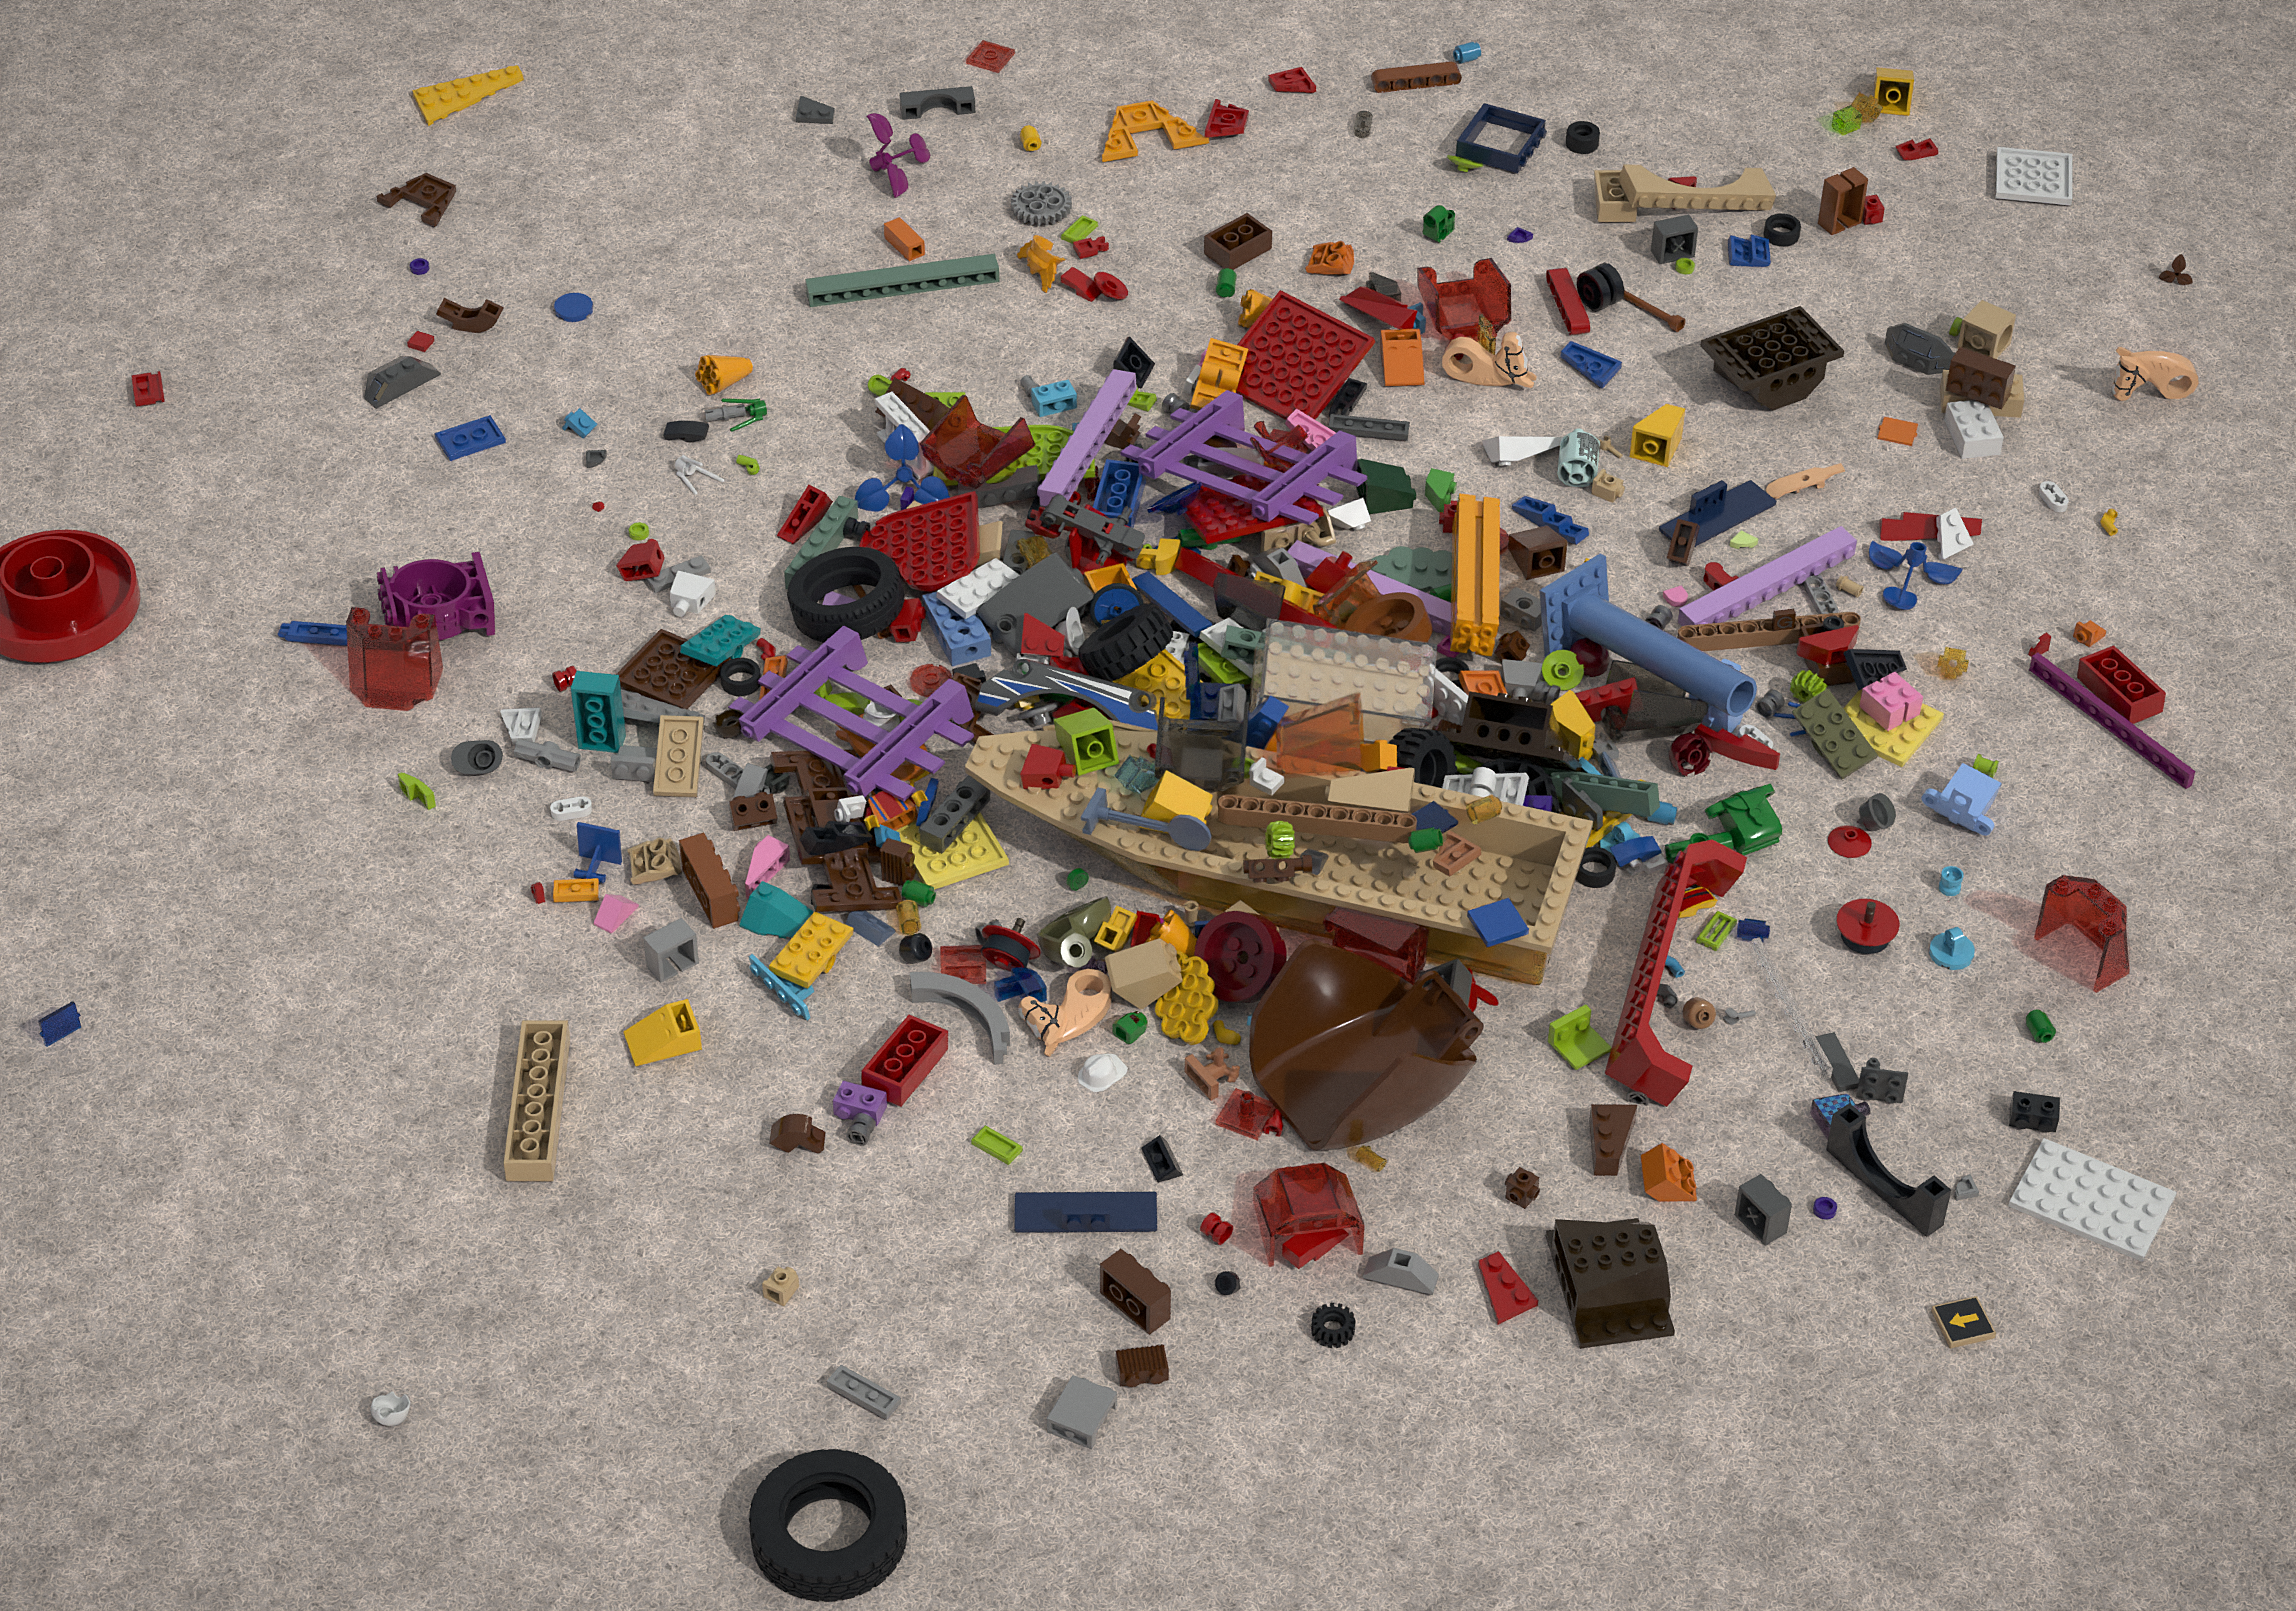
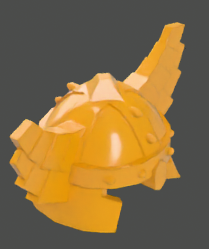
M1034 235L1032 240L1020 248L1017 256L1018 259L1027 258V266H1029L1031 274H1040L1042 291L1047 293L1048 288H1051L1052 282H1054L1055 274H1057V265L1066 259L1047 252V250H1052L1054 243L1042 236Z

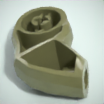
M1104 896L1072 909L1042 928L1037 936L1044 955L1058 965L1078 968L1086 965L1092 957V946L1089 940L1098 934L1103 922H1108L1111 917V905L1108 897Z

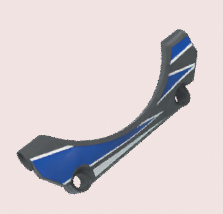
M1029 659L1017 660L1013 665L1012 671L1003 669L983 683L975 703L976 711L998 716L1011 705L1032 696L1050 693L1067 694L1094 704L1114 721L1162 731L1157 712L1153 710L1157 704L1156 696L1153 693ZM1024 663H1026L1029 667V670L1026 674H1023L1021 671V667ZM1146 695L1149 703L1146 707H1143L1141 699Z

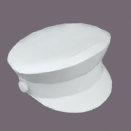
M875 702L867 705L864 710L865 714L862 719L888 732H891L900 724L898 714Z

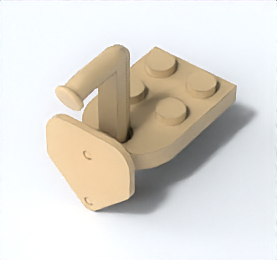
M1320 505L1323 508L1324 516L1319 517L1310 525L1297 522L1262 531L1260 553L1268 549L1281 547L1288 551L1297 540L1311 546L1315 544L1324 547L1335 544L1336 538L1328 512L1323 505Z

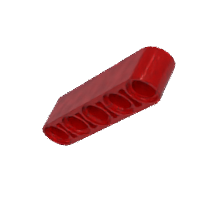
M1565 267L1547 270V284H1550L1548 285L1553 296L1555 295L1553 298L1557 307L1560 308L1559 312L1562 319L1565 320L1564 323L1568 332H1570L1569 335L1589 333L1590 321L1568 269Z

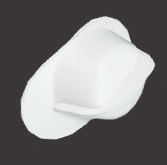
M1071 607L1067 613L1066 620L1060 622L1055 630L1065 636L1064 649L1072 650L1078 655L1079 647L1085 641L1078 610L1075 607Z
M1115 1054L1092 1055L1084 1062V1066L1079 1071L1078 1081L1093 1092L1104 1091L1123 1078L1128 1068Z

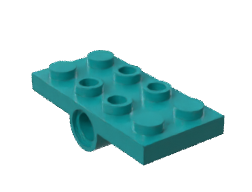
M724 615L683 643L680 653L713 666H718L729 657L731 659L740 658L744 647L760 635L761 628L754 626L750 622L738 620L732 615Z

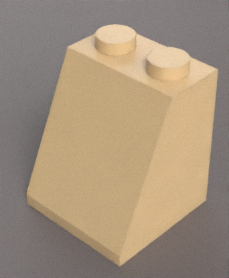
M1002 521L979 526L980 556L973 570L995 558L1000 560Z
M1159 938L1107 955L1105 962L1112 991L1139 1009H1144L1182 982L1181 967L1177 961L1175 947Z

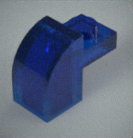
M1017 967L1011 969L1010 977L994 982V996L998 1002L1018 995L1021 1000L1027 996H1032L1039 1002L1047 1001V986L1036 971Z

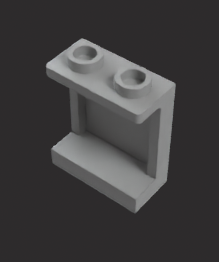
M1072 1375L1047 1417V1432L1092 1450L1096 1443V1433L1110 1409H1115L1117 1406V1392L1109 1387L1092 1383L1086 1378Z

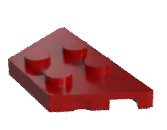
M1215 99L1205 129V137L1244 134L1249 118V110L1232 104H1228V107L1220 104L1221 100Z

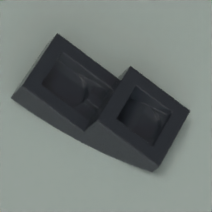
M688 420L667 422L663 436L668 441L685 438L686 442L689 443L706 439L709 425L704 422Z

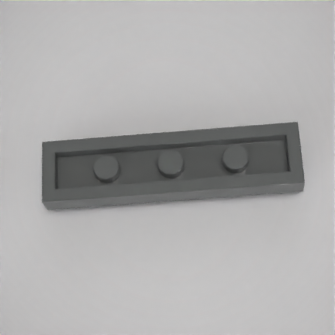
M1331 414L1328 428L1336 433L1340 430L1354 436L1408 441L1410 422Z

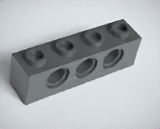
M1013 529L1010 531L1003 563L1019 575L1030 569V566L1033 567L1035 565L1034 553L1038 552L1039 541L1035 540V534L1031 531Z
M968 775L962 782L958 783L956 789L950 795L946 796L940 807L934 809L929 819L920 825V844L942 854L991 800L990 790Z

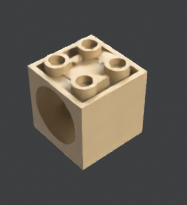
M1981 300L1962 320L1957 349L1963 347L1997 359L2011 344L2016 314Z

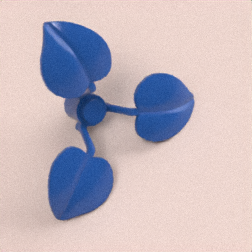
M900 424L889 435L885 443L887 455L893 460L901 459L902 465L898 468L896 477L885 486L882 485L878 478L867 479L860 485L855 495L858 508L879 512L885 509L889 503L890 497L885 490L897 480L900 482L911 480L918 488L914 499L922 505L950 498L947 486L940 478L929 476L924 478L921 485H919L915 477H913V468L906 464L905 459L914 460L917 457L919 444L913 432L904 424Z
M1874 541L1871 542L1869 548L1871 562L1883 569H1891L1893 566L1899 567L1907 559L1910 567L1902 590L1897 587H1888L1883 591V598L1888 604L1903 610L1912 609L1917 603V596L1912 592L1906 591L1914 567H1918L1923 563V571L1928 573V578L1940 584H1951L1961 574L1963 568L1938 562L1926 563L1927 555L1925 553L1927 547L1920 542L1911 543L1910 548L1906 550L1903 556L1898 551L1879 545Z

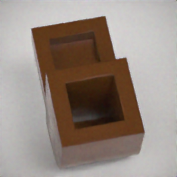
M1134 413L1128 424L1118 419L1104 443L1123 450L1125 446L1133 445L1141 434L1138 431L1140 428L1138 422L1141 416Z
M789 1114L781 1117L771 1126L769 1144L787 1153L801 1145L819 1154L824 1150L826 1132L813 1126L812 1117L808 1115Z

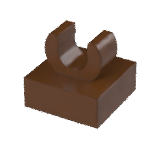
M1232 555L1227 569L1242 577L1249 576L1247 569H1250L1251 563L1247 560L1243 561L1240 555Z

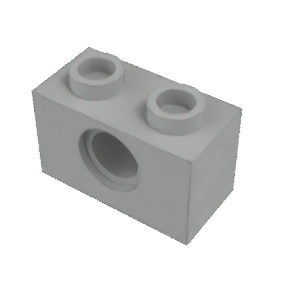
M1514 587L1501 600L1500 614L1506 619H1510L1520 624L1523 628H1528L1534 632L1542 625L1539 598Z

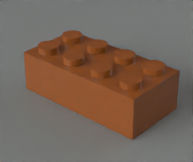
M704 832L679 840L682 871L713 929L738 921L740 906L736 897H739L737 886L731 884L729 871L723 869L720 855L715 854L712 840H708Z

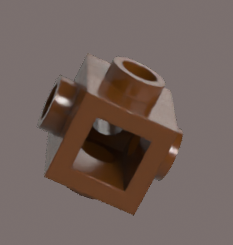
M1518 630L1510 634L1505 633L1500 637L1494 654L1501 662L1502 659L1522 661L1527 656L1526 652L1530 644Z
M1519 1167L1514 1174L1510 1173L1505 1181V1199L1526 1209L1532 1201L1536 1200L1540 1193V1188H1538L1540 1177L1531 1171Z

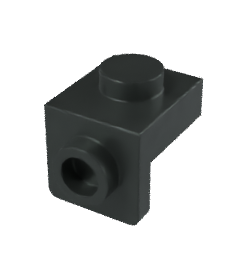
M772 764L766 766L765 768L768 771L764 784L769 787L770 794L783 792L789 785V774L774 773Z

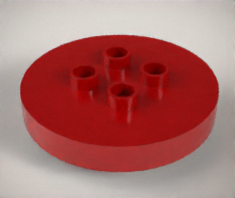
M65 529L33 533L0 547L1 655L27 662H56L77 658L96 651L113 641L134 619L140 604V588L135 566L128 553L114 541L87 531Z

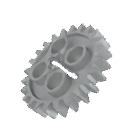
M1035 181V185L1028 183V187L1022 185L1021 190L1016 189V193H1013L1011 198V211H1013V215L1017 216L1018 220L1023 219V223L1030 221V225L1037 223L1040 226L1041 223H1044L1048 226V222L1055 224V220L1061 222L1062 218H1067V214H1070V209H1072V197L1069 196V191L1065 192L1064 187L1059 189V184L1052 186V182L1047 185L1045 181L1042 184H1038Z

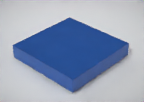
M1509 898L1468 910L1467 917L1486 947L1529 934V928Z

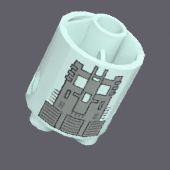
M1579 428L1574 429L1573 432L1563 437L1560 442L1557 475L1565 485L1587 487L1593 483V479L1597 476L1600 441L1592 434L1584 432V430Z

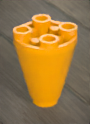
M1253 289L1247 290L1246 295H1242L1240 306L1243 307V311L1239 315L1238 325L1250 328L1273 298Z
M705 355L700 357L695 377L698 382H701L706 393L712 395L721 392L752 373L753 365L750 359L744 357Z
M1170 909L1163 917L1164 921L1162 924L1157 922L1150 932L1153 935L1145 943L1160 938L1166 943L1172 944L1176 950H1180L1188 958L1193 957L1197 938L1180 916Z

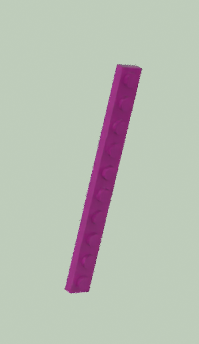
M2036 653L2032 656L2029 671L2182 787L2187 789L2192 786L2196 771L2041 654Z

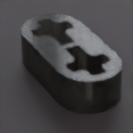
M1359 111L1356 114L1354 135L1356 137L1367 138L1370 136L1373 120L1371 112Z

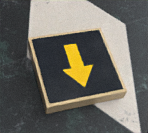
M1977 1296L1932 1306L1931 1312L1950 1349L1994 1339L1996 1336V1332Z

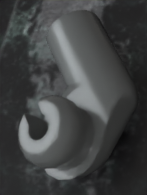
M1659 984L1657 995H1661L1664 999V1006L1667 1008L1674 1007L1678 1002L1676 993L1669 985Z

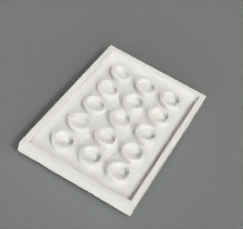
M2044 1138L2010 1199L2008 1207L2143 1262L2177 1192Z

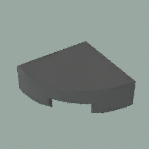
M587 450V468L600 465L606 459L607 451Z

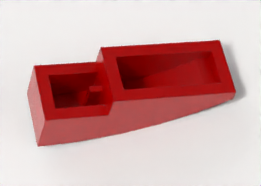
M1333 1220L1315 1224L1282 1244V1256L1296 1268L1300 1269L1312 1259L1317 1261L1348 1237L1349 1233Z

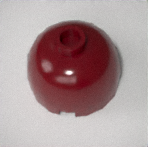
M1586 637L1578 639L1571 646L1569 651L1576 654V660L1579 665L1583 664L1584 675L1596 677L1607 671L1610 661L1608 649Z
M1695 733L1681 734L1671 743L1669 759L1671 765L1680 774L1687 776L1695 772V776L1704 772L1711 761L1709 756L1713 749L1711 743L1701 735ZM1687 762L1694 765L1693 769H1685L1682 764Z

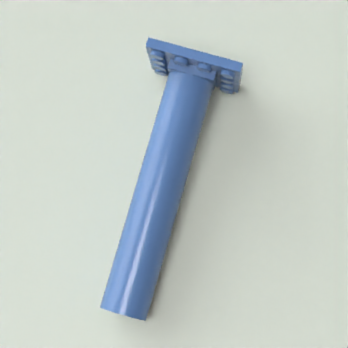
M1601 553L1539 590L1545 658L1556 650L1569 651L1578 639L1586 637L1732 717L1743 715L1752 705L1757 691L1756 682L1753 678L1609 602L1606 556Z

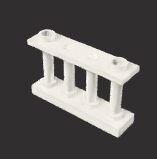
M893 392L875 398V405L886 415V428L878 431L877 436L886 443L889 435L900 424L907 426L918 441L919 452L914 460L905 459L906 464L913 468V474L918 480L933 474L934 467L925 458V446L935 442L934 435Z

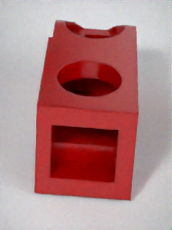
M1710 562L1705 566L1703 579L1713 591L1739 578L1736 575L1733 577L1728 575L1723 570V566L1717 562Z

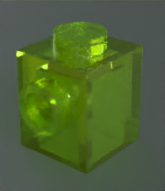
M1851 105L1833 112L1831 126L1835 131L1844 136L1860 129L1862 114Z

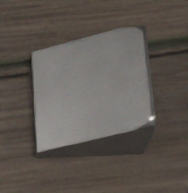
M1308 848L1301 853L1300 858H1302V855H1311L1312 874L1318 875L1329 855Z

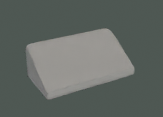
M1239 683L1220 688L1217 722L1219 726L1234 727L1244 720L1246 691Z

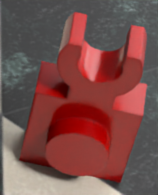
M1104 236L1098 237L1096 240L1087 238L1073 242V249L1078 257L1083 259L1098 255V251L1109 250V243H1105Z

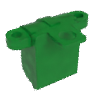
M1772 784L1755 787L1747 791L1742 790L1705 809L1708 819L1719 817L1725 831L1730 832L1736 852L1743 856L1780 842L1779 837L1782 835V825L1766 799L1775 793Z

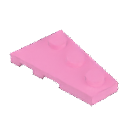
M1298 409L1285 422V425L1311 451H1314L1336 434L1333 430Z

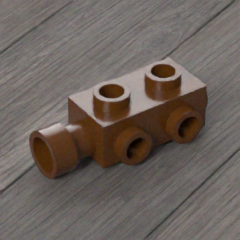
M1302 855V858L1243 860L1244 874H1248L1249 879H1253V883L1267 882V878L1275 877L1276 882L1290 881L1289 877H1295V872L1297 871L1312 873V856ZM1282 861L1285 862L1284 869L1279 868V863ZM1261 862L1263 864V868L1261 870H1257L1256 865Z

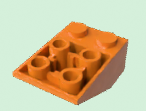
M1420 329L1381 330L1380 355L1385 386L1424 385Z

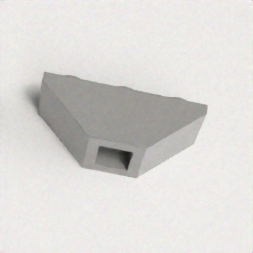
M1283 547L1268 549L1253 557V561L1266 574L1292 581L1307 588L1296 560Z
M1392 1248L1369 1257L1363 1278L1433 1295L1439 1274L1417 1253Z

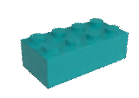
M576 671L571 686L578 749L618 753L626 737L619 675Z

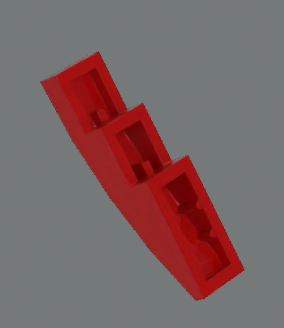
M1701 723L1695 727L1694 733L1705 737L1711 743L1715 753L1753 766L1773 770L1778 768L1780 753L1747 734L1739 738L1723 728L1717 733Z

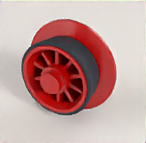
M1856 899L1847 902L1840 908L1836 918L1844 944L1851 950L1862 954H1875L1883 951L1889 945V942L1896 937L1900 927L1899 918L1895 911L1885 903L1873 899Z
M1017 918L1012 930L997 925H987L982 929V935L986 942L980 952L989 962L1011 972H1024L1029 959H1037L1041 951L1033 941L1020 934L1025 924V920L1022 918Z

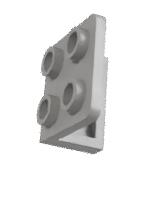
M621 746L618 755L612 754L611 756L612 778L654 782L657 748Z

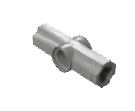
M518 739L515 744L514 757L534 761L540 768L546 767L545 769L549 770L553 766L574 772L580 766L581 754L562 750L554 742L546 741L543 744Z

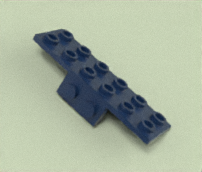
M1721 480L1691 495L1689 511L1660 525L1659 531L1672 540L1678 519L1696 523L1700 526L1695 543L1696 547L1775 506L1777 501L1752 480L1727 491V483Z
M1157 1192L1015 1193L1016 1233L1157 1231Z

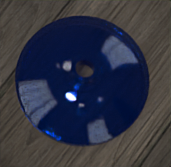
M1201 481L1193 482L1161 498L1147 507V512L1160 516L1173 513L1179 516L1188 511L1187 506L1197 498L1202 488Z

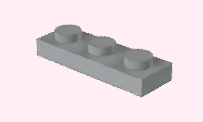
M701 555L660 570L659 576L646 578V582L654 593L672 587L678 571L703 576L711 573V567Z
M840 1365L826 1381L828 1388L886 1420L901 1404V1397L843 1365Z

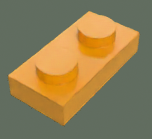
M599 879L554 880V902L599 901Z

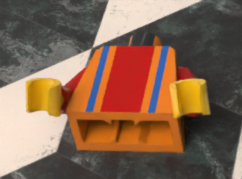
M876 787L871 791L873 796L868 799L869 807L865 812L864 823L868 831L875 827L879 828V824L896 831L916 821L918 814L915 805L919 807L921 802L928 801L924 791L919 790L905 801H902Z

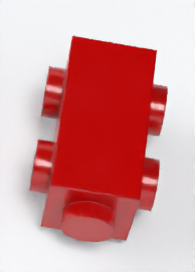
M919 598L904 599V605L899 615L889 625L890 633L893 634L896 642L916 641L918 632L921 631L922 621L926 617L925 607L921 605Z

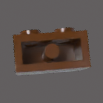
M760 792L754 794V797L749 798L737 796L732 801H729V811L734 831L777 824L778 817L773 793Z

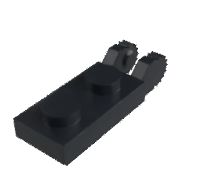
M1348 378L1334 399V403L1329 411V417L1331 414H1337L1339 408L1343 409L1341 415L1349 416L1367 389V383Z

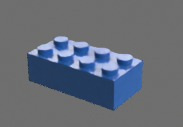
M1106 459L1093 508L1111 519L1121 515L1124 507H1128V509L1130 507L1132 513L1128 518L1129 522L1126 526L1134 528L1146 484V476L1139 473V464Z

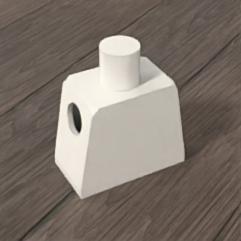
M678 571L670 591L671 607L674 608V614L679 617H683L687 611L698 614L715 596V580Z

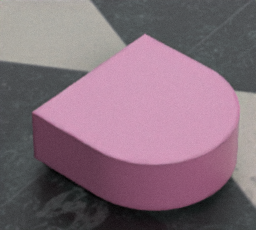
M1681 585L1663 591V597L1671 606L1681 607L1687 603L1688 593Z

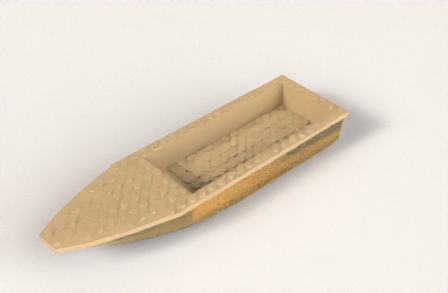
M1055 730L1022 731L980 736L965 765L966 774L999 797L1036 815L1086 848L1139 879L1188 901H1195L1205 907L1226 911L1241 900L1257 913L1269 919L1277 927L1437 964H1444L1458 958L1467 969L1470 968L1473 972L1530 985H1540L1543 981L1593 827V821L1414 782L1409 814H1412L1417 819L1416 830L1431 827L1439 828L1442 832L1443 843L1447 839V832L1451 830L1481 848V855L1452 876L1449 877L1433 867V859L1439 853L1440 847L1437 850L1415 853L1414 849H1410L1409 843L1295 832V847L1293 848V854L1289 858H1300L1301 853L1308 848L1326 853L1329 856L1321 872L1315 875L1297 871L1295 872V877H1289L1290 881L1276 882L1275 877L1267 878V882L1253 883V879H1249L1248 874H1244L1243 860L1275 859L1268 856L1265 849V833L1267 829L1221 823L1218 820V800L1221 796L1238 795L1329 805L1328 799H1325L1326 786H1330L1331 779L1371 773L1189 733H1179L1174 730L1169 732L1114 730L1119 764L1080 776L1075 774L1074 778L1063 777L1060 787L1057 789H1041L1039 787L1023 789L1020 775L1031 744L1063 751L1057 740ZM1152 743L1162 746L1169 751L1172 765L1169 772L1213 795L1210 802L1213 807L1209 815L1204 818L1207 821L1206 826L1211 833V842L1205 849L1199 851L1183 848L1172 839L1170 834L1143 829L1136 825L1110 819L1108 821L1100 819L1091 835L1084 834L1082 829L1086 821L1081 820V815L1098 787L1106 789L1107 807L1111 808V810L1136 816L1141 815L1149 793L1165 772L1161 770L1160 762L1151 758L1147 753V747ZM1065 754L1066 764H1071ZM1263 757L1266 759V768L1284 776V784L1271 796L1251 786L1250 778L1242 779L1234 774V762L1239 758H1250L1257 763ZM1284 861L1279 863L1280 869L1285 868ZM1261 862L1256 865L1257 870H1261L1263 868V864ZM1509 898L1529 928V934L1486 947L1467 917L1468 910Z

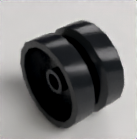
M1609 263L1599 264L1592 269L1580 273L1577 277L1578 294L1582 302L1594 312L1620 302L1624 297L1622 278L1616 268Z

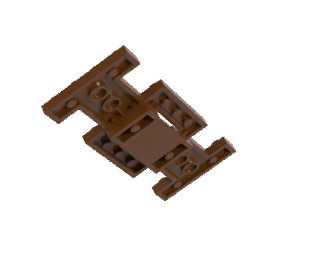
M855 749L844 750L849 754L857 757ZM809 751L771 752L770 761L774 773L795 772L802 796L784 797L783 801L801 865L823 864L830 889L812 890L811 899L815 912L901 909L903 901L898 887H876L869 862H881V848L876 846L874 828L869 831L872 835L871 841L835 853L809 855L799 841L806 827H815L812 816L816 818L818 827L824 828L828 821H836L834 811L837 809L839 799L860 796L852 795L848 788L845 787L841 771L845 770ZM869 794L865 797L866 805L863 817L852 818L849 822H863L865 825L864 819L866 809L869 807Z

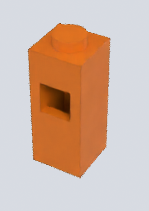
M900 217L884 223V238L908 261L925 255L924 240Z

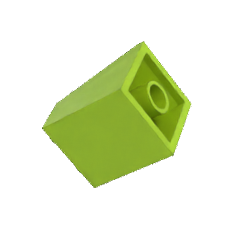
M1091 708L1053 719L1057 740L1070 763L1076 765V774L1078 776L1119 764L1113 725L1098 710Z

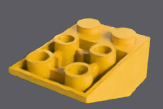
M688 999L666 1004L623 1031L635 1067L702 1050L700 1030Z

